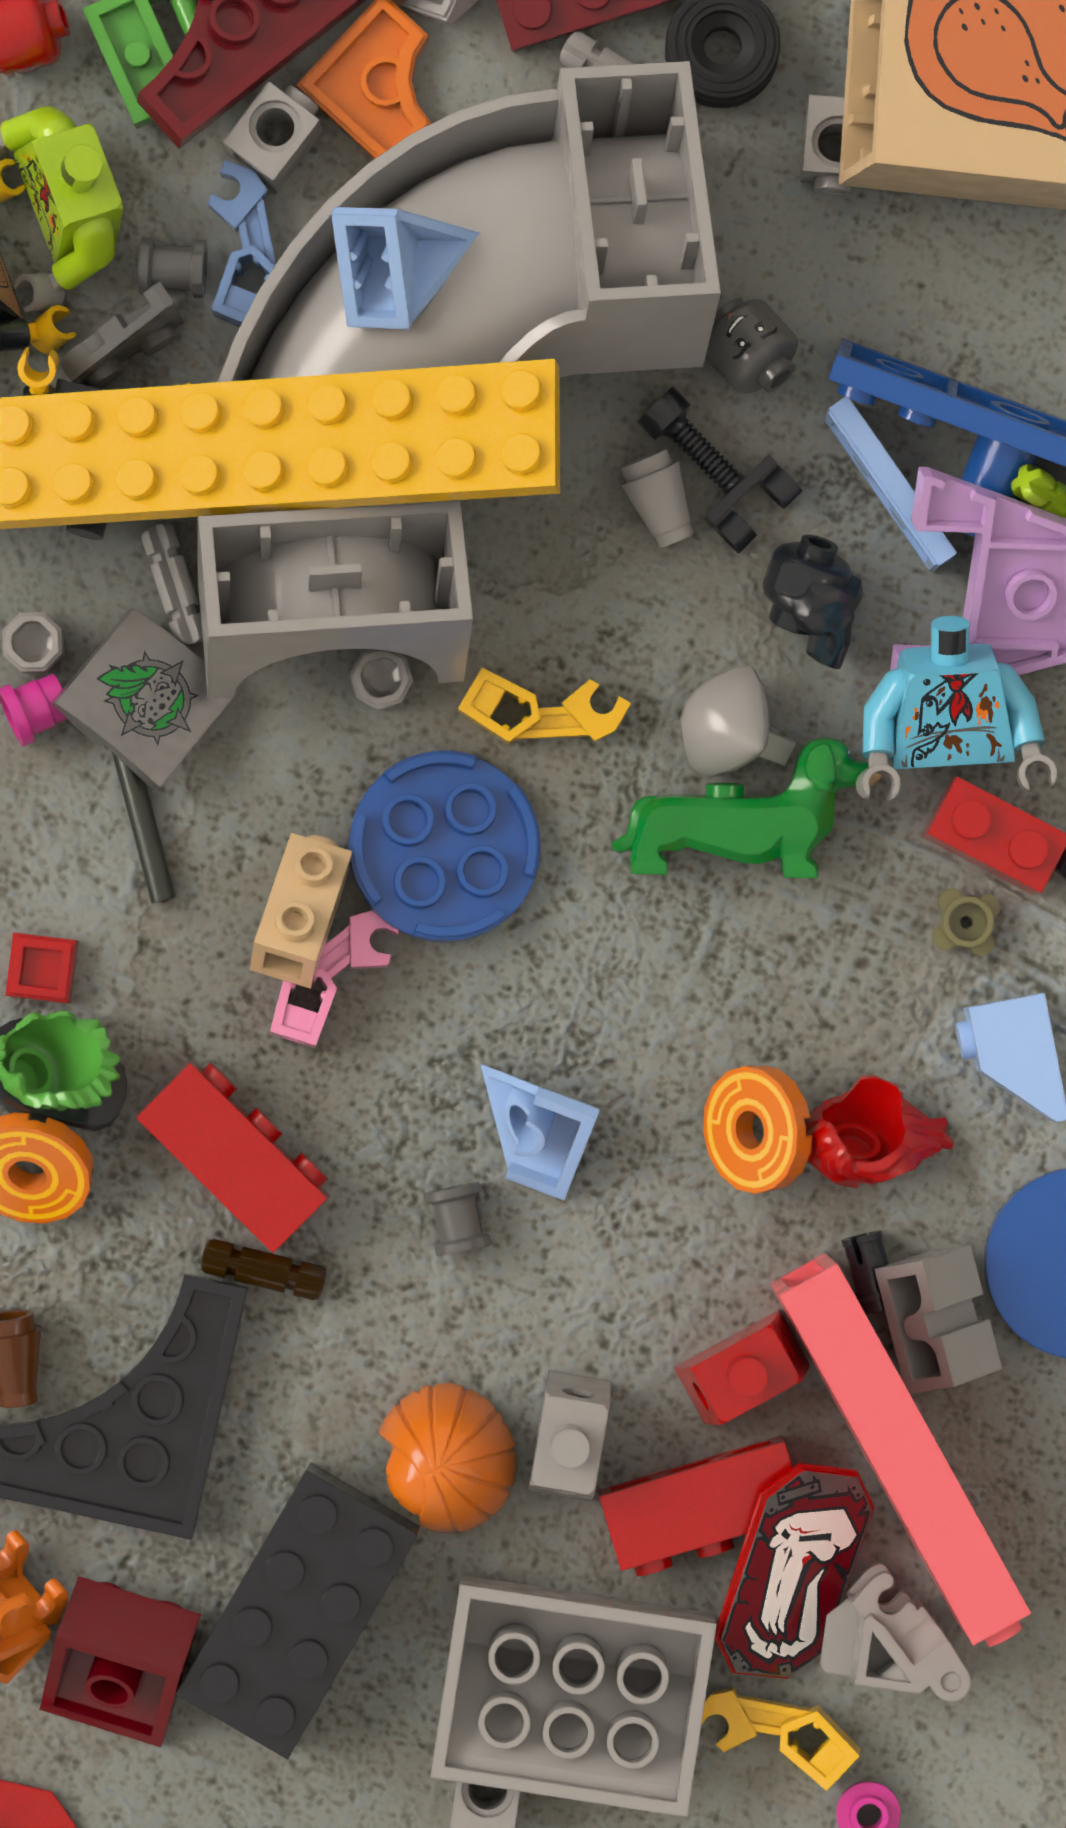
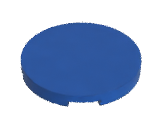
M439 750L416 754L403 759L384 771L370 786L361 799L353 817L349 835V850L352 851L350 866L357 888L369 907L384 922L399 932L413 938L437 943H451L473 939L488 933L505 922L517 910L530 891L537 874L541 854V839L537 818L531 803L518 784L516 785L498 768L476 758L477 756L472 754Z
M1066 1168L1047 1172L1020 1188L1003 1204L992 1222L984 1251L986 1285L989 1295L1003 1320L1020 1338L1033 1347L1062 1358H1066Z

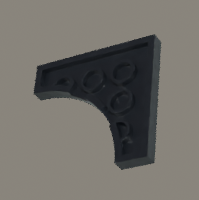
M186 1273L175 1306L156 1342L140 1363L121 1381L89 1402L59 1415L29 1422L0 1424V1498L192 1540L249 1287Z

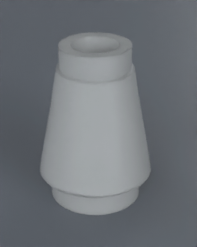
M667 448L640 457L620 467L625 480L620 486L652 536L655 537L659 548L674 544L694 534L690 523L691 518L679 460L672 462Z

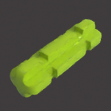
M1032 464L1021 466L1018 471V477L1011 482L1013 494L1024 502L1028 501L1034 507L1066 518V485L1060 481H1055L1054 477L1043 469L1036 468Z

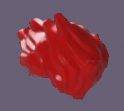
M876 1075L860 1077L852 1089L842 1095L823 1101L820 1106H815L812 1112L809 1113L810 1118L805 1119L806 1136L812 1135L811 1153L807 1162L833 1183L851 1188H857L859 1184L863 1183L877 1185L879 1182L883 1183L892 1180L899 1175L915 1170L922 1160L934 1157V1154L940 1152L941 1148L951 1150L954 1145L953 1139L946 1133L948 1122L945 1117L929 1119L903 1097V1092L899 1090L896 1083Z

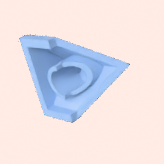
M480 1064L508 1168L505 1179L565 1200L600 1109Z

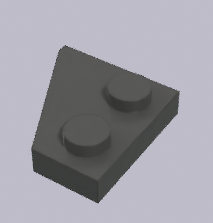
M160 281L144 292L149 302L124 318L121 314L113 316L91 336L60 358L59 364L71 382L100 389L124 372V368L121 365L122 362L141 350L146 356L153 355L171 344L178 337L174 329L182 325L184 321L175 303Z

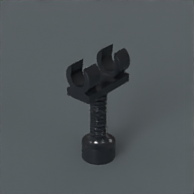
M673 386L643 414L637 423L654 440L662 436L674 438L673 441L675 443L679 442L678 446L683 447L682 450L687 452L689 457L692 456L691 460L696 461L697 466L701 465L700 469L705 470L704 473L706 475L710 474L709 478L714 479L713 482L715 484L719 483V488H723L724 498L704 517V520L739 554L757 534L731 508L757 483L783 509L802 492V489L789 474L776 464L777 462L769 454L747 476L741 473L737 474L738 470L733 469L734 466L732 464L728 465L729 461L724 460L725 457L723 455L719 456L720 452L715 451L716 448L714 446L710 447L711 443L709 441L706 442L707 439L702 437V433H697L698 429L693 428L694 425L692 423L688 424L687 411L691 404Z

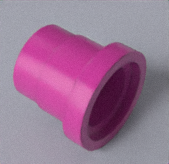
M53 673L38 680L34 679L14 689L10 684L0 687L1 706L15 737L22 747L34 743V735L67 720L51 704L62 690L58 679Z

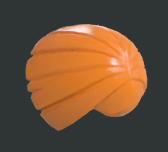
M437 1383L434 1387L426 1385L419 1391L414 1390L402 1398L400 1405H394L385 1417L378 1433L393 1448L386 1465L388 1487L400 1505L409 1512L419 1516L420 1527L433 1532L453 1534L455 1531L462 1533L467 1530H473L489 1521L490 1515L495 1516L504 1506L510 1496L509 1488L514 1486L518 1470L517 1452L513 1450L515 1442L509 1426L503 1422L501 1413L496 1412L495 1406L486 1397L472 1389L466 1391L462 1385Z

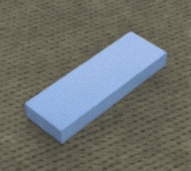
M844 397L832 405L825 415V423L928 571L932 570L934 572L952 560L957 552L943 532L916 531L911 517L915 492L852 401Z

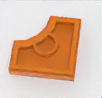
M374 0L296 84V87L310 98L326 117L374 160L410 134L432 124L419 107L413 87L416 61L428 43L429 35L391 0Z

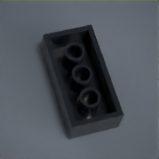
M310 1462L184 1678L176 1695L288 1760L416 1540L420 1526Z

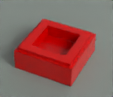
M13 932L5 996L71 1004L79 941Z

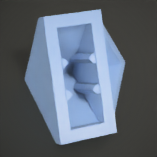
M334 207L331 216L347 327L410 330L413 322L444 285L454 267L480 232L401 209Z

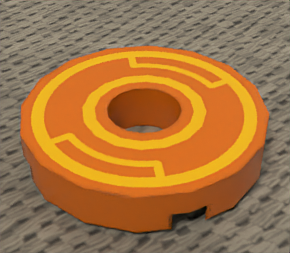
M747 1065L726 1071L712 1086L704 1106L703 1135L708 1156L719 1175L735 1189L753 1194L788 1187L803 1172L811 1153L812 1135L806 1136L804 1119H809L810 1114L807 1102L795 1081L778 1068L766 1065ZM755 1114L759 1116L764 1128L761 1144L757 1141L753 1132Z
M14 1112L0 1116V1215L19 1222L42 1224L69 1217L83 1206L93 1182V1155L85 1142L65 1124L48 1117L46 1123L38 1120H29L31 1113ZM21 1161L37 1164L44 1172L29 1173L19 1168L16 1163Z

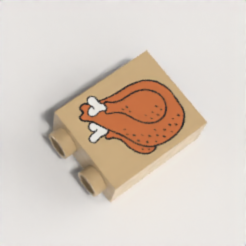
M851 0L839 185L1066 210V0Z

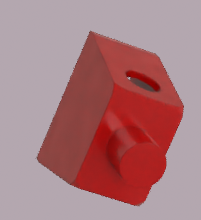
M779 1309L680 1363L674 1369L703 1423L722 1425L801 1382L809 1370L810 1364Z

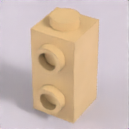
M294 833L290 834L254 940L250 963L251 971L311 989L347 881L352 851L340 848L336 842L323 836L311 835L304 837Z

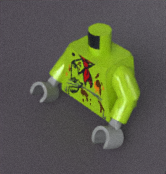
M51 106L40 107L5 120L0 126V161L8 156L10 150L15 151L13 156L54 262L52 272L26 273L18 276L14 284L15 290H34L33 301L24 307L25 312L46 311L51 306L62 305L65 289L73 290L106 267L115 255V246L123 214L122 200L95 128L91 123L75 127L73 120L60 109Z

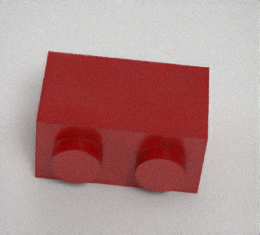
M959 777L949 781L921 835L922 838L1032 895L1043 892L1066 848L1065 832Z

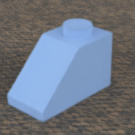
M1036 993L963 1007L965 1021L955 1023L962 1060L973 1058L974 1068L977 1072L1046 1119L1055 1122L1066 1120V1099L1045 993Z

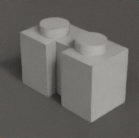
M971 1244L921 1253L875 1269L902 1380L909 1394L956 1387L1002 1369L990 1319L977 1320L972 1300L974 1297L983 1295Z

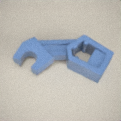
M225 160L220 171L221 177L236 181L240 185V192L232 200H223L211 193L207 204L236 233L240 232L243 249L230 253L211 311L214 317L240 327L257 295L235 286L238 276H242L244 273L242 265L254 262L256 268L263 270L266 274L264 280H266L277 263L264 200L269 196L267 188L255 171Z

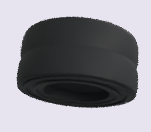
M685 0L674 13L667 29L665 61H690L695 102L713 108L736 107L758 96L771 81L780 54L779 28L773 14L761 0ZM716 31H727L735 35L741 46V52L737 59L728 64H717L711 61L704 51V42L710 34Z

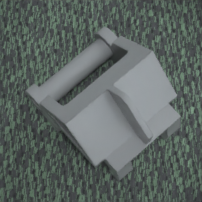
M876 1562L868 1566L846 1590L848 1599L826 1615L820 1658L822 1670L829 1674L850 1676L854 1684L859 1686L920 1694L930 1686L934 1693L944 1701L955 1702L961 1700L970 1689V1676L939 1625L916 1595L909 1598L905 1591H899L891 1601L886 1603L878 1602L880 1594L893 1586L894 1579L884 1563Z

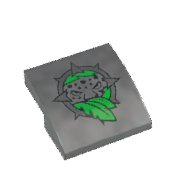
M131 608L51 704L94 745L107 746L150 788H160L234 697L208 699L205 662L158 624L135 608Z

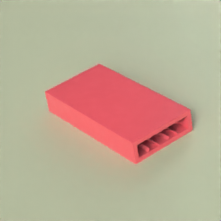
M823 1253L769 1283L950 1612L969 1641L974 1646L985 1640L987 1646L991 1647L1017 1634L1023 1628L1019 1620L1030 1615L1031 1612L839 1265L827 1254Z

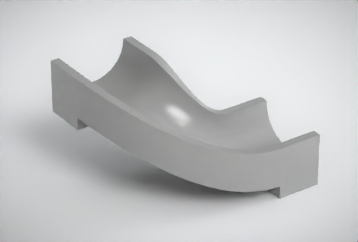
M690 61L560 68L557 89L507 95L465 108L404 138L368 163L329 198L290 243L259 289L233 340L218 382L545 359L556 360L560 367V377L577 374L703 367L721 291ZM334 207L401 209L480 232L456 264L444 285L413 322L410 330L347 327L331 216ZM461 500L198 516V591L208 699L234 697L238 685L245 678L272 663L298 655L338 649H374L405 654L417 658L433 668L437 674L438 683L464 682L473 613Z

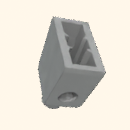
M548 1370L527 1491L584 1501L592 1500L595 1494L610 1408L611 1381ZM569 1394L580 1395V1396H584V1397H587V1398L576 1397V1396H572V1395H569Z

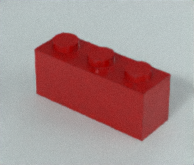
M191 1062L154 1098L136 1119L243 1225L274 1253L330 1197L321 1187L329 1178L304 1153L301 1152L293 1159L276 1143L283 1135L282 1131L257 1107L248 1115L230 1097L238 1088L213 1063L210 1062L202 1069L195 1062Z
M780 1435L599 1489V1499L620 1570L623 1571L634 1567L636 1576H644L673 1566L671 1556L695 1549L697 1557L704 1558L733 1549L735 1546L732 1538L747 1534L760 1492L792 1469L782 1436Z

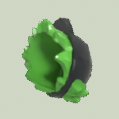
M61 1010L47 1015L32 1012L24 1018L9 1021L1 1026L0 1106H3L9 1113H31L29 1120H38L46 1123L48 1117L72 1127L91 1131L111 1127L118 1118L126 1099L127 1078L125 1068L120 1062L121 1058L108 1051L111 1042L107 1037V1029L101 1027L98 1019H77L73 1013Z

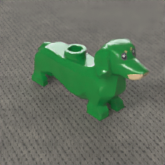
M830 737L813 739L801 747L796 757L791 782L779 794L744 796V784L715 782L706 783L705 795L666 794L661 796H644L637 800L631 809L627 833L613 841L611 845L615 852H631V874L667 875L666 856L660 854V852L665 850L679 851L682 848L689 847L748 864H762L780 857L783 877L818 878V864L810 856L813 849L832 829L835 794L837 790L843 788H856L857 777L863 770L869 768V763L853 758L847 745L840 740ZM873 773L870 777L869 785L873 786L881 779L882 775Z

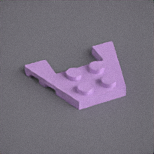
M919 467L911 522L916 531L975 533L963 618L970 622L969 644L984 643L991 645L996 661L1012 665L1018 675L1066 663V518L935 469ZM893 644L890 671L897 669L899 654L902 650L914 647H931V645Z

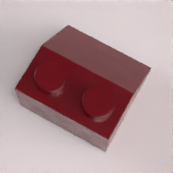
M78 1576L56 1635L39 1710L162 1747L178 1696L176 1693L183 1680L201 1614L184 1609L170 1601H158L122 1590L117 1585L109 1582H96Z

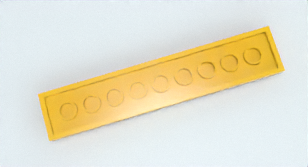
M555 359L0 398V529L560 494V367Z

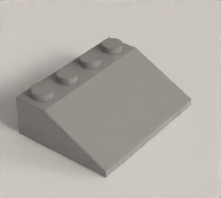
M461 1574L430 1778L687 1817L717 1626L714 1613Z

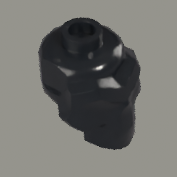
M803 535L800 542L783 543L772 554L763 581L764 593L773 603L769 619L784 630L796 634L809 635L806 649L807 654L824 666L840 669L850 646L854 611L862 599V580L854 576L849 564L837 555L838 546L835 543L820 536Z

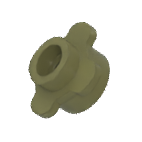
M955 888L943 891L937 901L942 911L939 926L932 933L934 944L943 951L959 947L970 949L975 956L989 954L995 946V940L991 933L994 927V918L999 915L1001 910L999 901L991 894H983L976 898L964 896ZM964 916L972 919V925L968 929L963 928L960 924V920Z

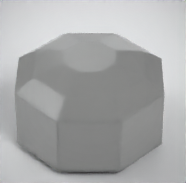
M44 612L19 613L2 630L3 655L24 674L48 673L65 656L64 631Z
M372 649L362 652L350 672L356 698L378 711L401 705L414 684L407 658L392 651Z

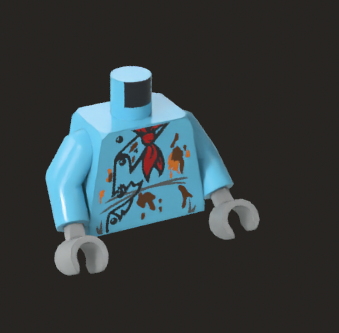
M942 616L934 619L931 622V647H914L902 650L899 654L897 669H893L884 675L864 705L862 756L869 759V768L863 770L856 781L857 792L863 799L869 798V781L873 773L880 774L885 778L887 782L886 801L895 798L901 786L900 777L895 769L1015 762L1014 750L1021 752L1023 762L1017 770V781L1026 792L1030 791L1025 771L1027 766L1032 763L1042 764L1048 771L1050 787L1055 784L1057 779L1056 765L1049 757L1042 755L1040 749L1045 744V738L1034 696L1012 665L996 661L991 645L984 643L969 644L970 622L967 619L958 616ZM889 759L891 761L892 767L888 765Z

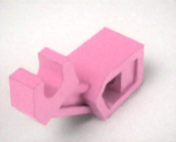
M373 910L350 916L349 926L329 941L323 950L313 981L315 983L320 980L326 991H322L319 999L322 1003L318 1013L288 1004L289 994L295 990L296 984L283 980L269 1034L315 1048L337 991V987L331 979L349 965L350 969L387 967L391 955L375 951L371 947L370 936L378 930H385L397 936L399 931L384 922Z

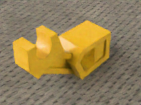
M482 667L459 705L458 712L507 744L515 740L587 736L593 742H596L616 731L631 703L619 696L612 711L606 714L595 712L591 707L590 699L598 689L599 684L589 679L561 703L562 707L538 708L535 694ZM505 693L518 699V703L521 706L528 704L531 710V716L523 717L522 722L511 730L507 724L501 726L491 719Z
M735 1687L713 1691L705 1699L702 1724L709 1716L715 1714L723 1716L728 1722V1732L719 1738L715 1744L723 1752L756 1737L758 1732L781 1736L780 1751L826 1791L860 1756L861 1748L819 1704L807 1708L740 1695ZM813 1722L814 1728L821 1729L828 1738L810 1756L800 1747V1742L797 1739L792 1740L790 1738V1731L796 1732L800 1727Z

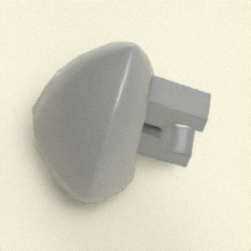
M752 666L727 669L709 678L695 688L684 703L680 717L681 737L689 765L696 774L720 776L745 766L759 756L785 766L796 745L792 739L779 735L780 730L770 725L765 688Z

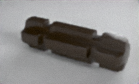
M217 1239L209 1240L206 1243L201 1260V1270L206 1274L225 1278L227 1274L234 1275V1281L284 1293L285 1289L294 1290L293 1296L309 1300H317L322 1295L327 1275L326 1269L323 1266L304 1261L301 1262V1265L292 1264V1258L248 1247H243L242 1251L236 1250L233 1243Z

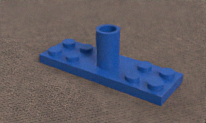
M845 338L841 339L828 378L840 383L837 390L839 394L867 405H873L876 397L900 405L898 415L919 425L934 427L938 419L978 434L962 474V480L1021 501L1020 498L1013 494L1011 489V482L1018 477V471L1021 466L1026 464L1035 466L1037 458L1041 457L1066 467L1065 419ZM965 533L967 535L975 537V533Z

